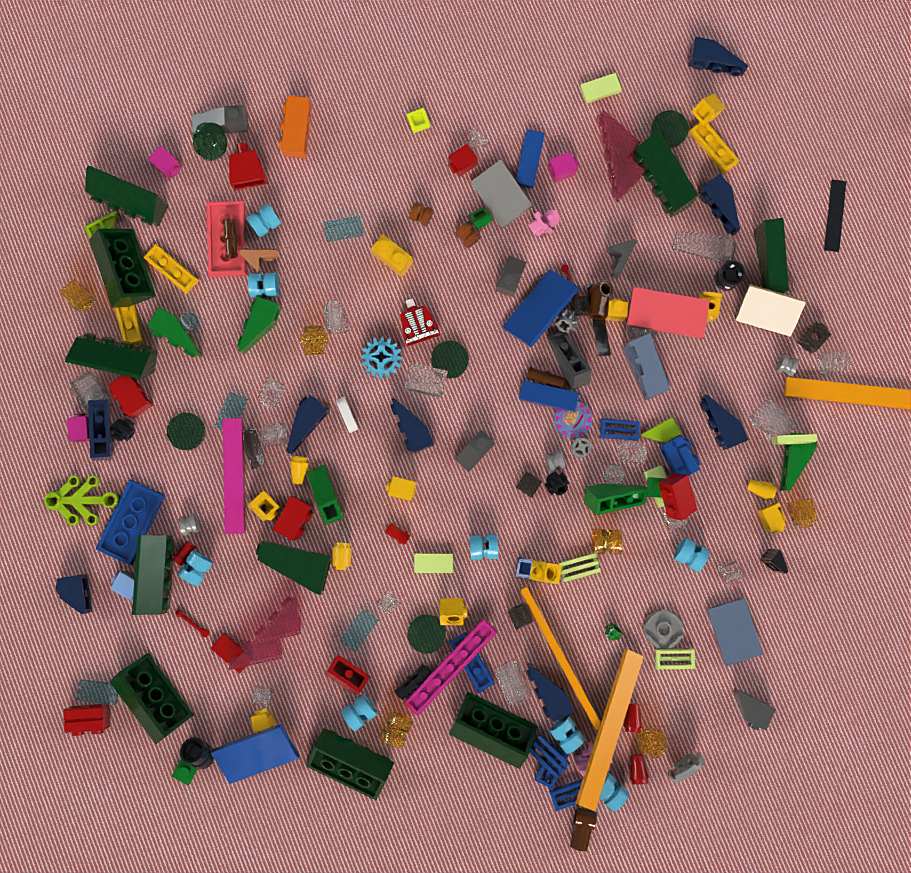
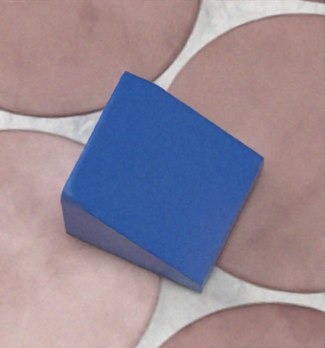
M519 557L516 577L529 579L532 566L531 559Z

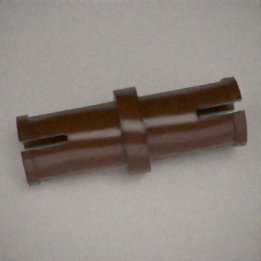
M230 218L223 220L225 257L234 259L238 257L236 243L238 236L235 230V219H231L230 222Z
M529 367L526 376L527 379L541 382L542 385L547 384L563 389L566 378L550 374V371L544 372Z

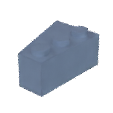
M646 334L628 342L623 350L645 400L670 390V381L667 375L664 374L663 366L658 357L651 334Z

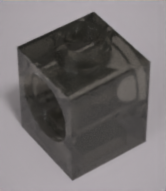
M815 322L810 325L796 342L809 354H812L832 334L824 324ZM812 332L817 334L818 341L812 338Z
M524 602L507 610L516 630L534 622Z

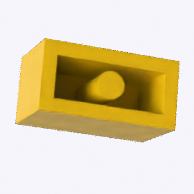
M383 234L371 248L372 254L401 277L413 264V258Z
M393 476L392 480L387 482L386 491L389 492L388 496L413 502L417 483Z

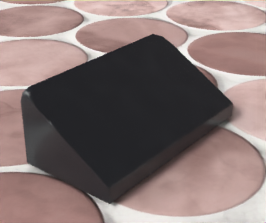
M768 549L760 558V561L773 572L788 573V568L780 549Z

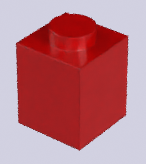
M465 144L448 156V167L453 174L457 173L459 178L478 165V158L468 144Z

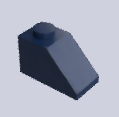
M87 574L57 579L56 592L61 600L80 614L92 612Z

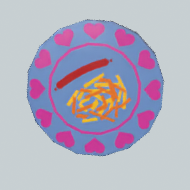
M578 401L575 413L557 409L554 415V424L562 436L579 438L590 430L592 414L584 403Z

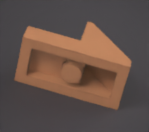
M238 248L239 254L258 273L259 258H262V261H274V258H278V249Z

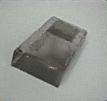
M256 428L247 429L243 432V442L252 470L265 465V459Z

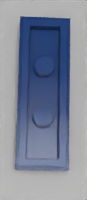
M528 129L526 131L516 182L519 186L534 187L545 136L543 132Z
M523 380L519 400L575 413L580 394Z
M466 631L449 641L453 650L467 636ZM479 654L464 667L478 693L495 684Z

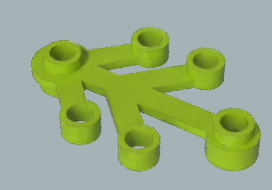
M93 475L89 476L86 482L71 497L64 496L72 487L80 486L81 479L78 476H70L67 483L58 491H51L46 494L44 498L45 506L50 510H58L66 518L69 525H78L80 517L77 514H72L64 504H71L86 519L88 525H96L99 522V516L92 514L83 504H103L107 508H114L119 502L118 495L111 492L105 493L103 496L83 497L92 487H97L100 484L99 477ZM73 478H76L77 483L75 485L72 484ZM92 478L96 479V483L94 485L91 484ZM54 497L57 498L56 504H53L52 502ZM111 497L115 499L113 504L109 502ZM73 516L76 518L75 523L71 522ZM91 516H94L95 521L93 523L90 522Z

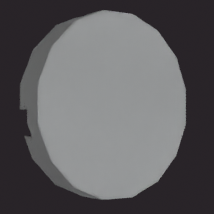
M657 610L651 613L645 620L644 634L648 642L656 648L669 649L677 645L682 639L683 624L680 618L673 612Z
M698 752L696 756L694 753L688 754L678 760L674 765L675 769L673 771L669 769L667 775L672 782L683 781L695 774L704 765L705 759Z

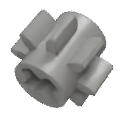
M565 309L563 313L560 312L556 317L557 320L554 324L557 325L559 331L569 334L571 329L576 330L580 318L576 316L575 311Z

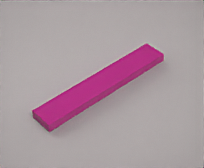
M223 418L225 534L245 533L243 418Z
M483 618L404 701V704L418 717L498 633V630Z

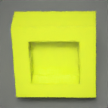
M424 108L406 114L413 134L430 128V122Z

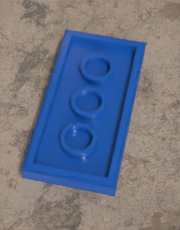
M549 269L502 328L532 348L579 290L578 286Z
M130 479L96 550L128 565H132L136 558L137 535H147L165 495Z
M282 724L216 747L211 751L213 758L229 784L298 760L299 753Z

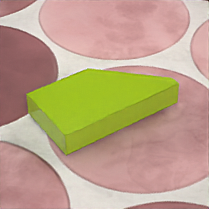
M113 211L84 226L89 238L92 237L97 229H113L118 214Z
M672 417L641 434V437L666 443L682 433Z

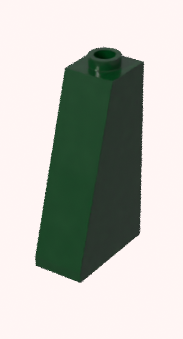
M784 219L764 220L753 231L762 285L765 289L784 294L789 290Z
M262 541L261 544H258L256 549L258 561L315 594L322 595L324 593L332 556L270 541Z

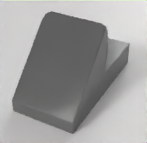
M633 239L608 247L606 252L617 257L611 266V269H613L611 276L618 279L637 240Z

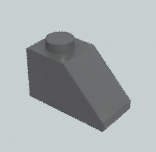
M509 256L498 281L496 291L514 298L527 262Z
M481 430L455 460L470 472L495 445V442Z
M735 688L733 692L743 719L748 721L747 725L759 731V728L767 730L776 709Z

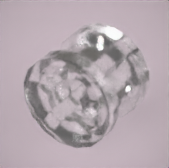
M610 465L604 470L603 478L609 484H617L623 480L624 471L619 465Z
M388 590L382 599L376 601L389 615L395 607L401 604Z
M257 685L252 704H262L263 707L268 708L272 699L273 688L265 689L261 685Z

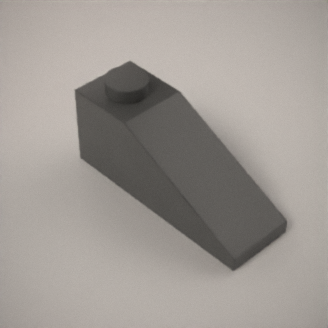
M243 105L223 106L192 115L193 135L248 132V114Z
M557 331L547 335L560 369L572 390L590 384L591 368L568 334Z

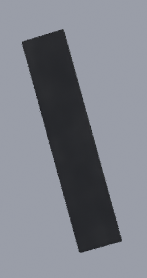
M831 181L825 251L839 252L846 181Z
M586 284V286H587V292H588V298H589V304H590V301H591V297H590V295H589V288H590V286L593 285V284ZM592 319L598 356H609L611 352L605 319Z

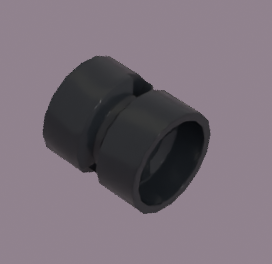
M737 261L726 262L714 276L715 285L723 291L734 289L745 278V268Z
M191 737L180 748L181 759L196 769H206L214 761L211 754L213 748L200 738Z

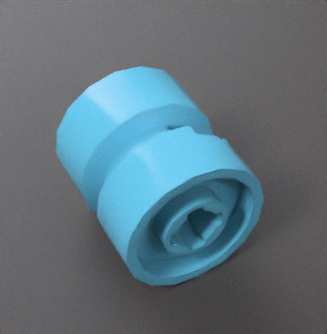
M268 203L259 208L258 214L254 212L246 217L259 238L269 233V228L275 229L282 224Z
M268 272L264 276L261 273H250L248 276L250 297L262 298L263 295L278 297L279 279L277 272Z
M486 534L483 538L481 535H470L471 560H482L483 557L498 559L497 534ZM483 544L489 545V549L483 550Z
M685 537L678 545L673 559L681 564L687 563L690 569L698 573L706 564L710 550L701 545L696 546L694 541Z
M192 550L186 559L187 564H183L177 575L186 582L199 587L205 578L204 573L209 571L214 562L205 555Z
M365 694L355 699L354 705L349 704L341 710L344 720L355 732L365 725V720L370 721L378 715L375 706Z
M569 715L557 721L549 730L555 740H560L559 745L566 754L575 751L586 740L579 729H575L576 724Z
M607 772L599 799H604V804L612 812H615L627 801L630 793L621 784L617 785V780Z

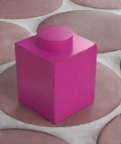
M161 145L148 158L150 163L169 180L176 176L182 167L177 159Z
M570 151L549 159L548 167L556 183L576 175L579 164L577 158L573 157Z
M81 413L74 414L72 418H67L68 441H90L89 417Z

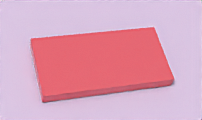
M244 200L206 202L208 276H246L247 261L238 252V248H246ZM230 218V222L231 219H235V230L238 236V241L236 242L238 257L234 259L225 257L223 220Z
M633 287L626 326L703 339L710 300Z

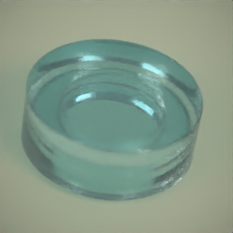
M185 312L179 319L180 324L187 331L192 332L199 327L198 318L191 312Z

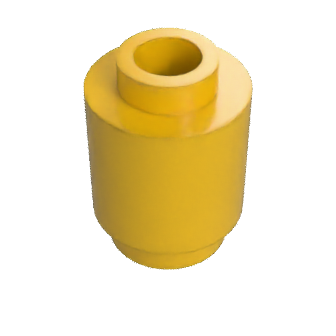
M335 542L334 547H332L331 566H335V570H347V567H351L352 548H350V543Z

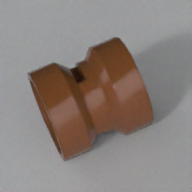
M415 202L409 219L412 221L417 220L421 225L427 227L434 209L430 207L425 208L421 203Z
M469 221L464 223L455 232L458 238H463V244L466 248H470L481 238L479 232L473 230V225Z

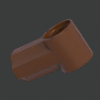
M603 280L591 285L589 288L591 301L588 315L591 319H605L608 299L614 292L613 284L609 280Z
M579 807L576 808L573 820L574 829L570 842L571 848L582 852L587 851L591 831L594 830L596 825L597 812Z

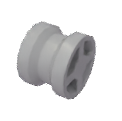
M782 354L778 361L776 372H784L787 376L792 377L798 367L799 359H791L788 355Z
M578 438L572 443L571 452L576 457H585L591 451V443L586 438Z
M560 450L552 455L549 453L545 454L550 473L554 472L555 469L565 468Z
M195 513L187 518H179L180 530L184 536L189 535L190 532H200L199 519Z

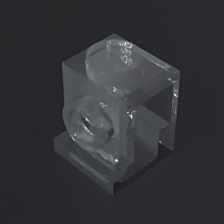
M845 351L825 353L817 357L821 375L844 372L849 370L848 366L851 365V358L849 355H846Z
M266 377L258 396V400L261 401L260 404L271 408V406L277 407L285 385ZM273 390L274 394L272 396H268L267 391Z
M625 440L623 444L618 446L617 455H620L619 460L643 465L645 464L649 445ZM629 449L634 451L633 456L628 455Z

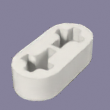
M345 396L337 399L336 403L349 433L359 430Z

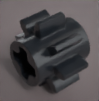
M128 418L123 420L117 419L111 426V430L114 432L112 437L117 441L122 442L123 439L128 441L136 431L132 428L135 423Z
M553 472L547 476V483L544 485L550 495L554 493L556 495H563L568 490L570 482L563 472L560 475L557 472Z

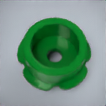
M613 623L605 626V635L612 641H619L623 635L622 631Z

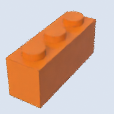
M287 95V102L283 104L285 120L281 121L283 137L279 139V150L282 151L284 157L306 159L312 103L310 97Z

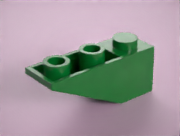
M257 297L256 301L252 302L250 317L244 323V334L239 337L237 342L239 352L245 354L276 325L282 309L278 303Z
M158 307L147 326L152 329L151 334L160 339L163 336L169 339L167 343L176 348L180 345L185 348L183 352L193 358L195 355L202 357L201 352L181 320Z
M325 465L307 471V476L324 524L329 525L346 518Z

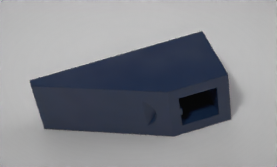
M695 37L691 45L688 66L696 70L706 69L714 73L723 72L729 73L731 76H743L748 68L746 63L715 40Z
M719 174L705 184L698 193L701 201L704 204H708L711 208L713 216L717 219L719 218L723 223L724 229L734 236L740 230L733 190L724 177Z
M708 395L700 397L701 409L707 413L709 418L707 419L708 425L711 430L714 429L716 443L719 447H722V450L749 440L742 423Z
M393 398V404L390 407L393 415H398L400 422H397L400 432H404L407 439L404 440L407 450H412V453L415 454L435 446L427 426Z
M527 664L529 669L526 670L530 682L534 680L537 685L534 691L538 700L543 699L545 703L542 709L546 717H551L554 722L574 713L565 691L533 665Z

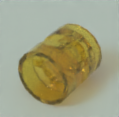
M593 529V554H605L608 551L609 554L621 555V529H610L608 532L605 529Z
M390 712L386 721L388 726L383 728L379 739L390 746L403 748L407 739L405 733L410 731L413 720L400 713Z

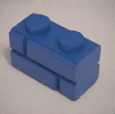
M683 435L659 446L672 473L689 476L700 470L699 465L701 463L698 457L691 453V443Z

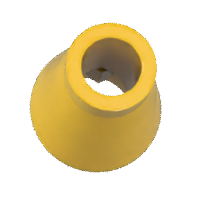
M292 456L290 466L293 484H303L309 462H307L308 457Z
M750 479L746 490L753 492L766 501L768 499L773 501L778 486L773 485L772 482Z

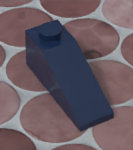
M311 395L308 398L305 396L298 404L300 407L297 409L286 449L289 454H293L329 413Z
M88 400L90 458L92 461L113 460L109 400Z

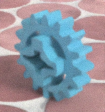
M381 337L378 342L374 338L373 344L367 342L368 349H362L366 353L361 356V359L365 360L362 366H368L366 372L370 373L372 371V377L374 378L377 374H379L380 379L385 374L390 378V372L396 374L395 368H401V365L398 363V361H403V358L398 356L402 353L401 349L396 350L398 345L397 343L391 345V339L385 342L384 338ZM378 347L374 353H371L373 349ZM386 347L390 348L394 354H389L386 351ZM381 354H384L386 358L383 359V362H380L378 359L381 357ZM370 362L376 363L378 370L373 368ZM389 363H393L391 367L385 370V367Z

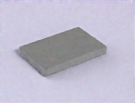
M502 160L496 162L471 181V184L502 229L533 207Z

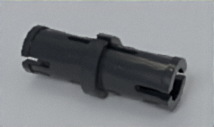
M422 664L411 676L408 675L406 677L407 680L395 689L394 692L403 700L414 688L417 689L419 684L431 672Z

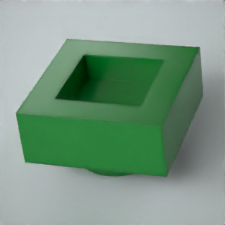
M486 207L468 215L476 229L484 227L493 221L492 215Z
M648 477L647 497L662 498L658 483L665 478Z
M181 759L172 777L189 786L198 769Z

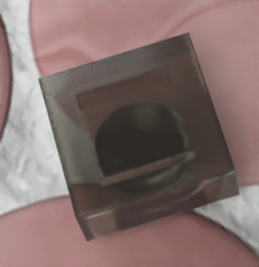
M590 296L574 297L573 303L576 316L588 317Z
M526 471L515 488L532 498L542 481Z

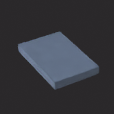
M745 598L706 609L725 666L763 655Z

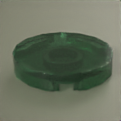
M668 110L661 112L652 122L651 135L660 130L670 149L678 147L688 135V122L677 111Z
M214 122L199 124L196 127V133L193 134V146L196 153L201 155L202 159L206 161H215L222 158L227 148V137L224 130Z
M445 341L437 345L432 352V367L443 378H457L468 367V353L464 346L458 342Z
M180 413L170 420L166 434L174 447L190 451L202 444L206 428L204 422L198 416L192 413Z
M423 614L416 617L410 623L407 630V638L410 645L416 651L430 654L437 651L443 645L446 638V629L444 625H440L438 617Z

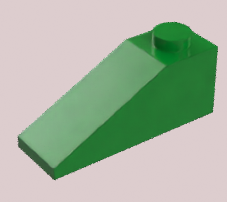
M791 432V433H788V434H786V435H805V434L793 433V432ZM817 441L807 444H785L780 491L791 490L813 456V452L816 451Z
M605 483L588 486L585 491L584 504L595 515L644 505L648 488L646 486Z

